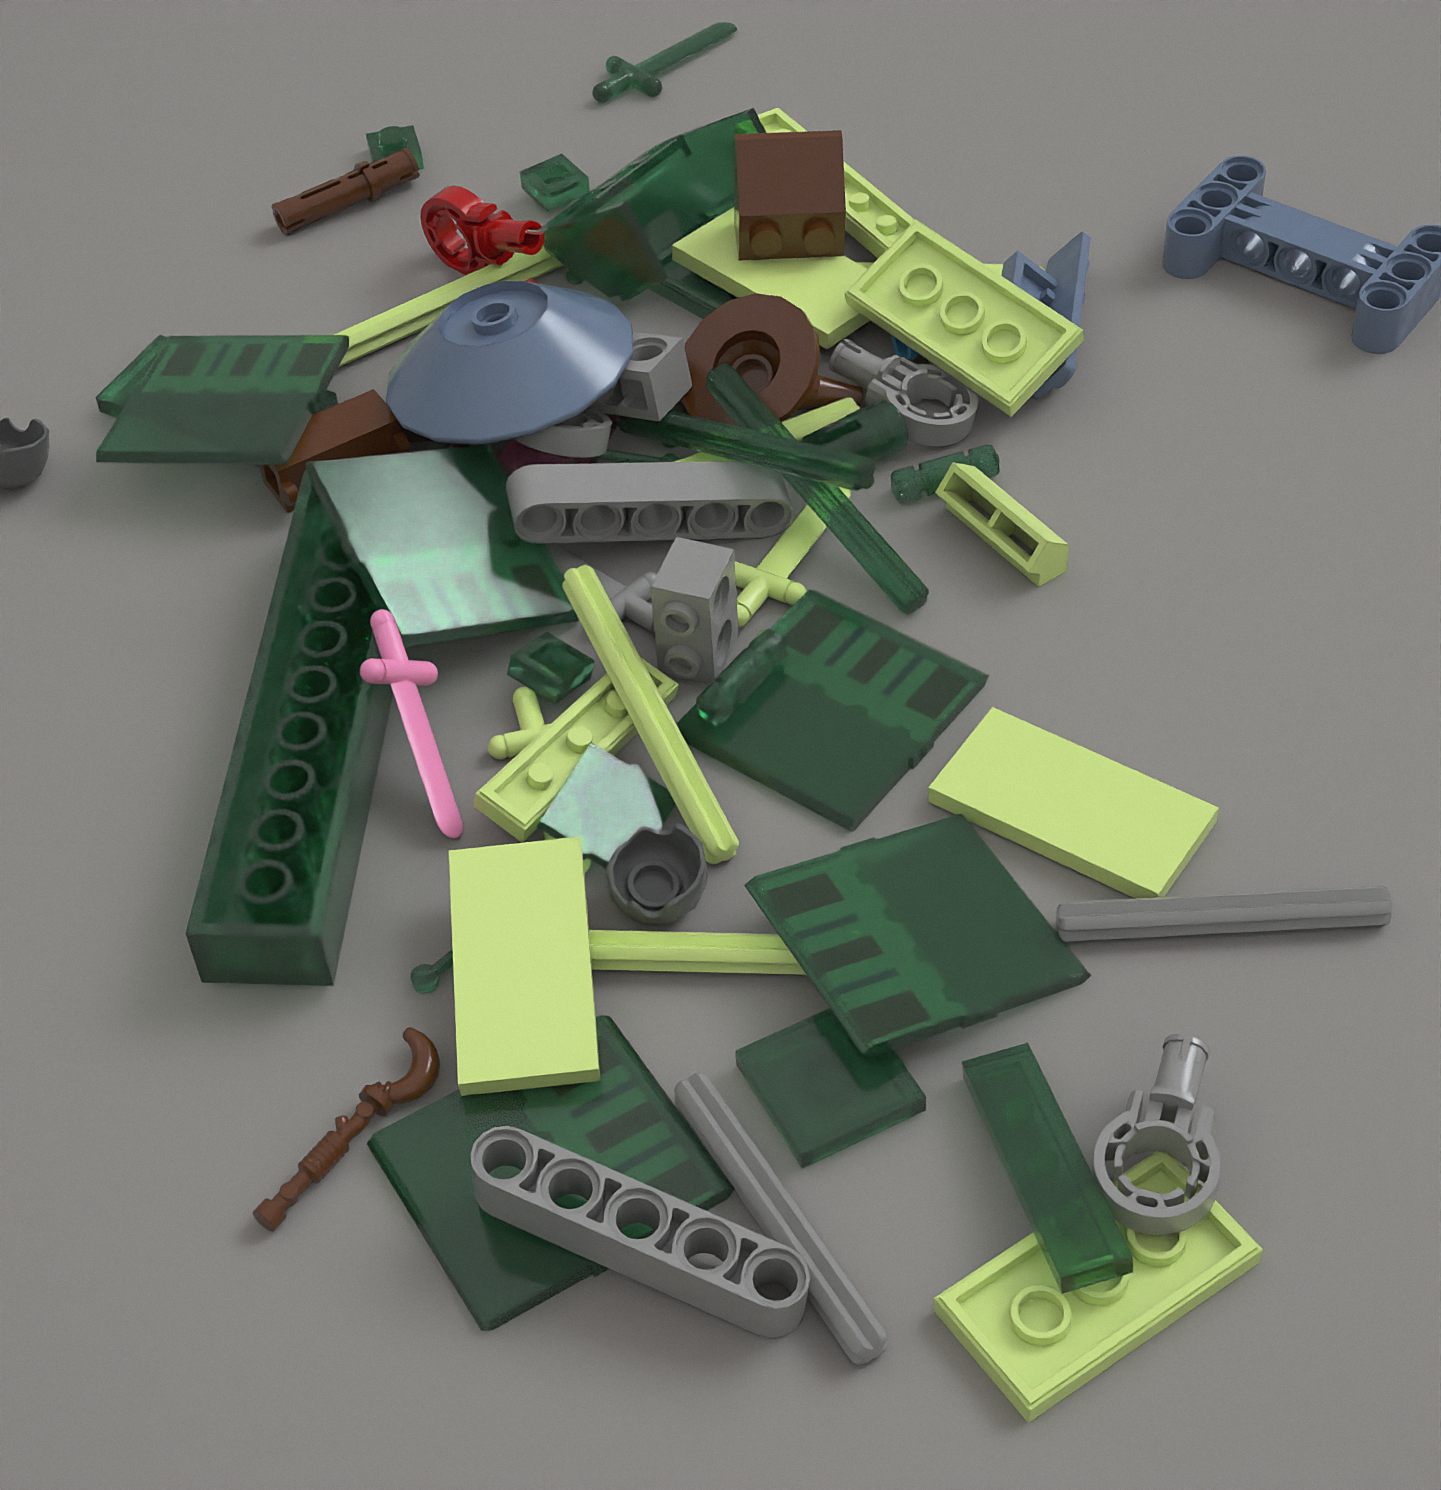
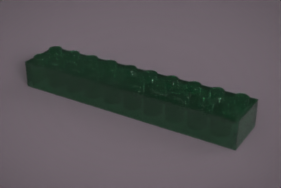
M304 471L185 933L202 983L334 986L393 697L390 684H370L365 682L360 675V667L364 661L371 658H382L370 625L371 616L380 609L357 565L370 563L380 570L390 568L392 560L414 558L420 562L428 520L419 472Z

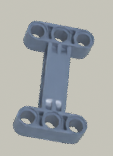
M1245 155L1232 156L1223 160L1168 216L1162 260L1163 268L1168 274L1181 279L1201 277L1220 258H1224L1356 309L1351 334L1352 342L1356 347L1365 352L1385 354L1395 350L1441 297V226L1422 225L1416 227L1398 246L1263 197L1266 167L1260 160Z

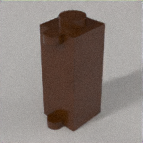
M374 389L253 440L263 482L287 513L407 461L406 455L411 453V447L406 438L408 430L401 426L385 401Z

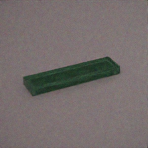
M1028 1042L962 1061L963 1079L1061 1294L1133 1273V1255Z

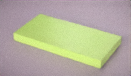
M734 207L672 245L673 261L737 298L754 293L781 296L802 309L818 334L819 345L826 349H829L870 321L867 317L849 306L844 295L867 268L845 256L739 261L734 228Z
M915 220L844 293L846 303L1010 417L1021 408L1084 341L1083 329L918 220Z
M994 707L989 710L928 787V802L1133 898L1166 896L1216 824L1219 810L1217 806Z
M581 837L449 850L457 1073L461 1096L601 1081Z
M1158 1151L1122 1173V1175L1128 1176L1129 1181L1138 1189L1142 1188L1151 1192H1159V1194L1173 1192L1175 1188H1181L1185 1192L1187 1177L1190 1176V1173L1173 1156ZM1113 1179L1111 1182L1117 1188L1118 1181ZM1198 1183V1185H1197V1189H1196V1192H1195L1194 1196H1195V1195L1201 1190V1188H1202V1186H1201L1199 1183ZM1094 1192L934 1297L933 1311L1024 1419L1030 1423L1258 1265L1263 1249L1216 1200L1208 1214L1194 1226L1174 1234L1150 1235L1129 1229L1113 1219L1102 1207ZM1184 1196V1202L1189 1200V1198Z

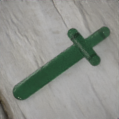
M729 22L715 23L636 65L629 63L619 56H610L606 60L605 67L607 72L613 76L594 86L592 90L593 98L597 102L603 103L633 87L648 96H658L662 91V83L658 78L654 77L655 75L733 35L737 31V27Z

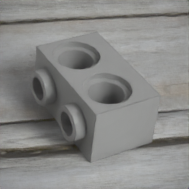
M633 332V356L615 386L589 407L604 414L661 421L693 386L683 338Z
M676 537L650 586L658 670L680 679H689L715 685L739 636L734 549Z

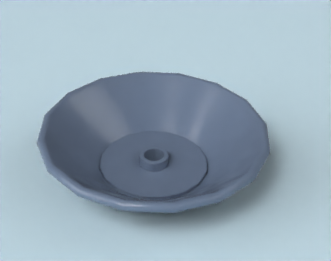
M502 281L483 285L464 293L449 304L409 343L389 371L386 404L404 429L438 443L484 445L533 435L580 414L615 386L633 356L632 324L612 302L578 290L526 281Z

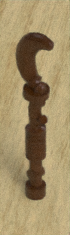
M411 1027L405 1029L402 1037L408 1043L412 1052V1063L408 1072L400 1080L393 1083L387 1081L382 1085L378 1081L375 1084L364 1086L359 1093L361 1102L356 1106L353 1116L349 1120L344 1115L336 1117V1132L328 1131L317 1145L309 1151L307 1156L298 1163L299 1171L289 1182L284 1183L280 1187V1191L272 1200L265 1198L253 1211L252 1214L259 1224L265 1229L274 1232L286 1219L284 1212L290 1206L296 1204L298 1197L311 1183L318 1184L336 1163L344 1157L345 1153L350 1150L348 1143L368 1126L375 1114L386 1116L393 1104H403L416 1100L432 1088L439 1075L440 1059L433 1042L424 1033Z

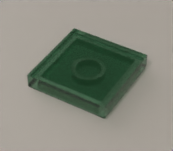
M839 1004L735 1050L738 1069L801 1168H805L926 1111V1095L895 1050L889 1048L874 1054Z

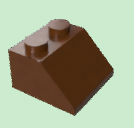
M842 131L735 134L734 228L739 261L844 256L846 203Z

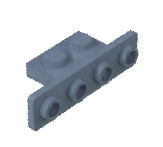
M1083 231L1080 232L1048 260L1046 271L1017 250L1003 263L1001 276L1080 327L1082 305L1085 300L1086 273L1090 265L1088 257L1091 238ZM1077 348L1032 395L1038 400L1052 388L1059 389L1071 379L1077 367L1075 361Z

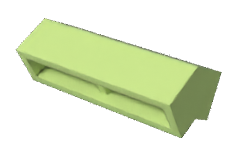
M952 462L935 492L946 502V509L1038 587L1067 571L1068 543L975 466ZM971 500L975 501L979 506H981L986 512H988L992 516L990 520L984 517L968 502ZM1013 533L1034 551L1032 556L1008 536Z

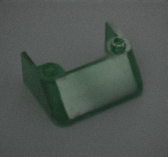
M754 107L671 137L645 151L536 232H544L543 247L545 251L609 298L619 295L621 301H626L639 295L649 286L662 283L668 276L658 258L670 250L674 243L691 234L701 225L712 221L734 207L735 134L767 133Z

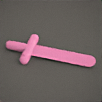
M378 610L371 616L370 625L382 659L371 658L364 661L360 667V675L365 682L370 684L391 685L435 821L443 834L449 838L457 839L463 833V822L417 687L433 684L438 677L437 667L429 661L408 660L393 614L388 610Z

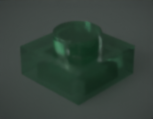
M413 125L405 127L389 126L380 131L365 134L371 162L378 161L406 147L414 155L419 170L424 169L422 152Z
M562 153L519 171L521 188L547 212L564 207L570 202L590 194L588 176Z
M546 632L511 655L507 675L535 691L537 695L556 704L591 679L595 660Z

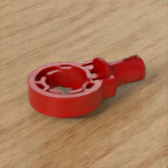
M460 186L445 187L427 200L421 209L422 229L432 250L448 267L464 275L473 273L490 264L503 265L513 257L514 252L535 255L542 249L545 237L544 232L528 231L539 230L542 227L537 221L513 220L505 210H500L494 214L493 212L497 210L496 204L483 203L474 193ZM457 229L461 232L464 239H462L458 235V233L456 232Z

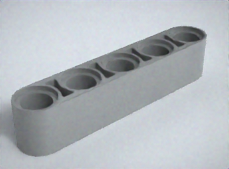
M766 461L534 464L515 470L508 477L505 485L515 532L521 539L530 543L675 540L676 537L689 540L767 538L784 532L794 519V510L782 474L776 465Z
M510 1126L494 1127L482 1133L474 1142L470 1155L475 1199L481 1209L491 1216L758 1336L767 1338L784 1337L795 1331L802 1322L806 1308L810 1275L808 1265L802 1256L790 1247L519 1128ZM509 1165L521 1170L518 1175L510 1179L502 1180L489 1175L492 1170L499 1166ZM570 1194L579 1195L588 1200L586 1204L575 1209L561 1208L554 1203L558 1198ZM640 1223L648 1225L655 1232L644 1239L628 1238L620 1231L630 1224ZM709 1253L721 1259L723 1263L714 1269L703 1270L694 1267L688 1262V1259L696 1254ZM766 1283H777L787 1288L792 1295L784 1300L773 1301L765 1299L758 1294L756 1288Z

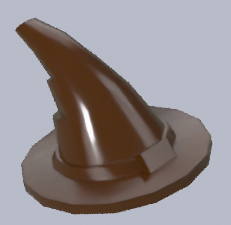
M754 293L727 301L703 318L684 346L693 386L681 400L690 417L715 435L745 438L770 431L792 416L796 410H814L846 397L853 398L859 407L863 402L864 393L862 387L818 375L817 372L821 362L818 334L806 313L781 296Z

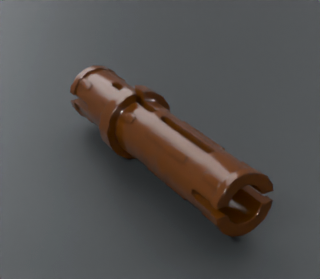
M405 147L378 161L376 160L371 163L362 161L354 166V170L345 175L331 179L291 198L273 203L271 208L274 219L281 232L287 235L292 231L302 228V226L318 221L358 202L360 203L367 199L370 202L376 201L382 197L383 192L390 190V188L419 178L420 173L418 172L417 161L412 152Z

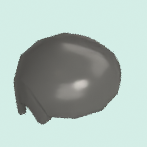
M7 417L0 421V488L12 489L33 482L42 474L49 454V429L41 420L32 419L26 430L16 428Z
M676 823L673 828L668 830L653 829L646 825L642 826L628 841H624L614 850L606 868L611 900L630 918L645 924L672 923L695 909L708 880L703 843L686 826L680 823Z

